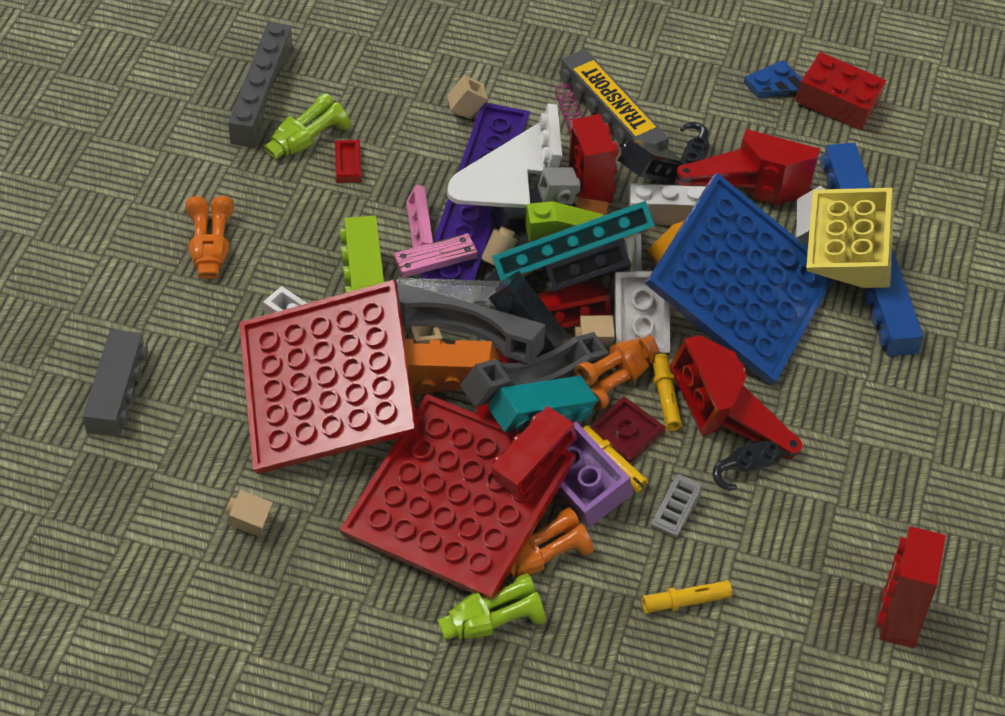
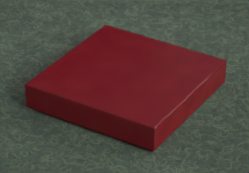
M625 396L590 425L591 429L603 440H608L612 444V448L629 464L660 438L666 429L663 424Z

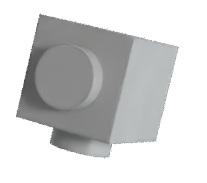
M543 167L538 183L542 201L573 204L576 194L580 191V180L576 178L573 167Z

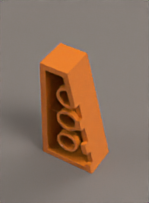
M405 339L413 395L462 389L460 384L475 364L493 359L501 361L492 341L456 340L455 344H447L441 340L430 339L429 344L414 343L413 339Z

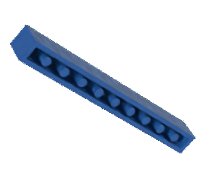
M855 142L826 145L824 156L820 158V165L822 171L826 172L828 189L871 188ZM892 248L890 287L865 288V301L867 305L871 306L872 322L878 327L879 343L881 346H884L887 357L919 353L924 337Z

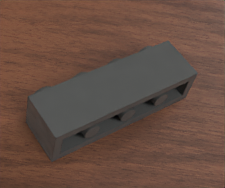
M110 329L82 416L86 433L119 437L122 426L127 425L129 417L128 406L134 402V386L136 382H140L142 374L141 363L142 360L146 361L148 355V345L144 344L142 333Z

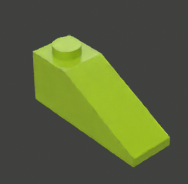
M553 201L526 204V229L529 242L603 216V214Z

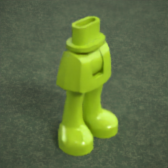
M323 93L316 98L315 103L297 119L291 116L287 117L276 129L271 137V141L264 145V149L274 159L282 155L287 157L290 153L294 155L311 146L312 140L331 125H334L341 131L348 129L351 126L350 118L338 102L334 103L329 94ZM317 117H319V118H318L315 122H313L311 125H309L308 127H305V126H307L310 122H312L314 119H316Z
M528 573L519 575L514 583L499 590L492 601L482 598L479 593H473L459 602L452 610L448 611V616L437 619L444 640L457 637L459 640L463 639V637L464 639L486 637L493 634V629L521 617H528L534 625H541L547 621L539 594L535 592L533 581ZM522 599L500 610L489 612V610L507 602Z

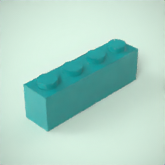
M574 376L500 387L487 407L503 431L508 432L525 430L530 425L532 418L537 413H541L546 406L570 421L585 420L592 414V409L599 400L582 376Z

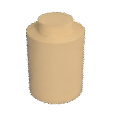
M500 227V230L494 229L482 254V259L495 266L492 256L510 250L516 245L518 239L514 237L515 232L505 227Z

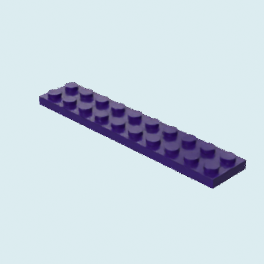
M484 103L478 112L458 172L525 132L530 119V111ZM448 198L433 243L468 233L477 250V258L422 273L418 288L451 298L470 301L483 262L482 254L495 225L490 216L492 206L457 204Z

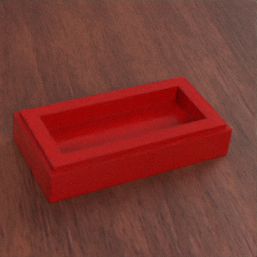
M335 140L336 183L361 182L360 140Z

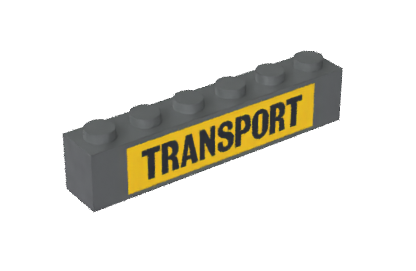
M586 49L561 59L559 75L562 82L571 85L575 96L587 105L591 113L601 115L604 124L607 123L609 125L610 132L615 136L618 143L624 146L631 138L664 146L668 149L669 137Z

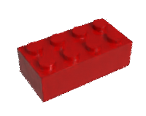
M909 526L906 538L900 536L897 551L894 554L892 566L889 569L886 585H884L880 602H882V606L876 621V627L881 628L879 640L915 648L937 588L946 539L945 534Z

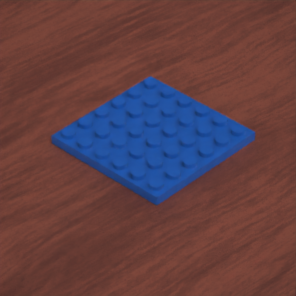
M716 173L693 206L645 282V285L719 345L735 352L740 362L766 383L772 385L780 376L833 279L808 272L806 269L808 247L721 175Z

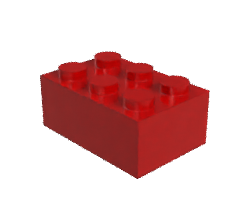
M819 52L800 82L795 102L862 131L881 99L887 80Z
M600 114L570 120L569 167H573L576 178L580 180L578 197L613 203V192L616 191L614 175L618 172L615 158L619 156V150L616 141L612 142L609 125L607 123L604 124Z

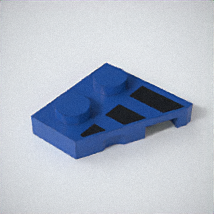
M782 60L745 76L744 84L757 98H768L771 96L788 97L789 93L798 92L802 78Z

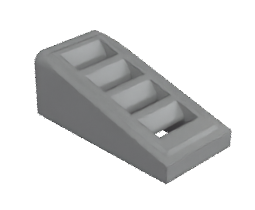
M677 474L651 523V528L677 539L701 497L702 484ZM674 498H677V499H679V500H681V501H684V502H686L687 504H683V503H681V502H679V501H677V500H674ZM668 508L674 509L682 514L680 515L676 512L669 510ZM663 517L669 518L677 522V524L674 525L668 521L663 520Z

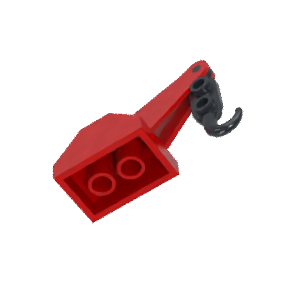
M687 122L680 128L681 132L686 129H696L699 131V135L688 141L681 156V166L678 167L676 182L679 185L707 186L711 178L718 173L734 187H744L753 199L775 205L797 200L811 190L820 148L746 129L740 149L707 158L710 150L708 141L709 130L707 127L698 122Z
M701 335L686 338L669 366L701 436L717 432L720 426H723L756 442L739 447L726 459L717 462L712 472L714 482L724 490H736L737 486L735 484H728L722 479L721 474L723 471L730 469L750 472L775 465L782 456L789 459L795 458L803 447L801 439L791 432L743 385L746 379V371L736 353Z

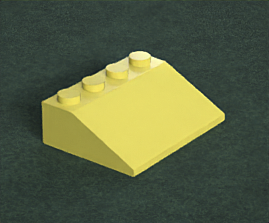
M892 188L813 190L807 271L862 288L890 287L894 221Z

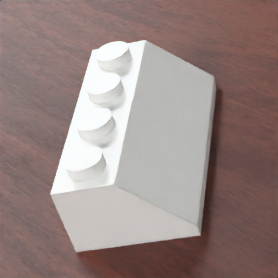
M628 183V207L646 201L655 225H674L685 221L706 186Z

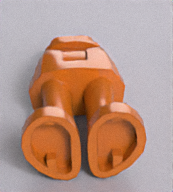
M193 196L185 202V211L193 220L195 229L194 237L188 243L189 252L195 264V269L198 270L197 276L201 279H215L219 277V270L222 269V265L229 252L230 243L224 238L226 221L233 214L234 201L227 196H217L212 200V234H207L208 202L200 196Z
M652 335L616 343L610 346L609 351L611 354L592 364L585 361L575 366L573 370L574 376H582L599 400L593 407L594 410L601 411L609 404L608 391L623 382L633 383L650 366L649 364L653 362L654 356L660 353ZM615 366L616 371L597 381L598 376Z
M570 507L562 509L555 520L530 536L508 574L511 579L524 573L529 575L538 573L545 569L544 564L572 549H576L582 556H587L594 552V547L583 524L579 525L578 517ZM566 533L564 536L560 537L559 539L555 540L549 545L539 549V545L545 543L546 541L552 539L557 535Z

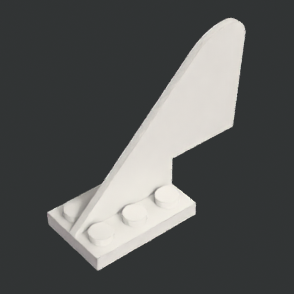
M547 104L546 111L541 113L538 124L456 173L448 184V198L457 204L526 208V204H530L528 173L537 174V181H539L543 167L560 166L562 146L558 106L556 104Z
M640 234L627 239L629 259L632 265L631 271L614 272L615 344L652 335L660 353H670V304L645 285L652 271L642 270Z

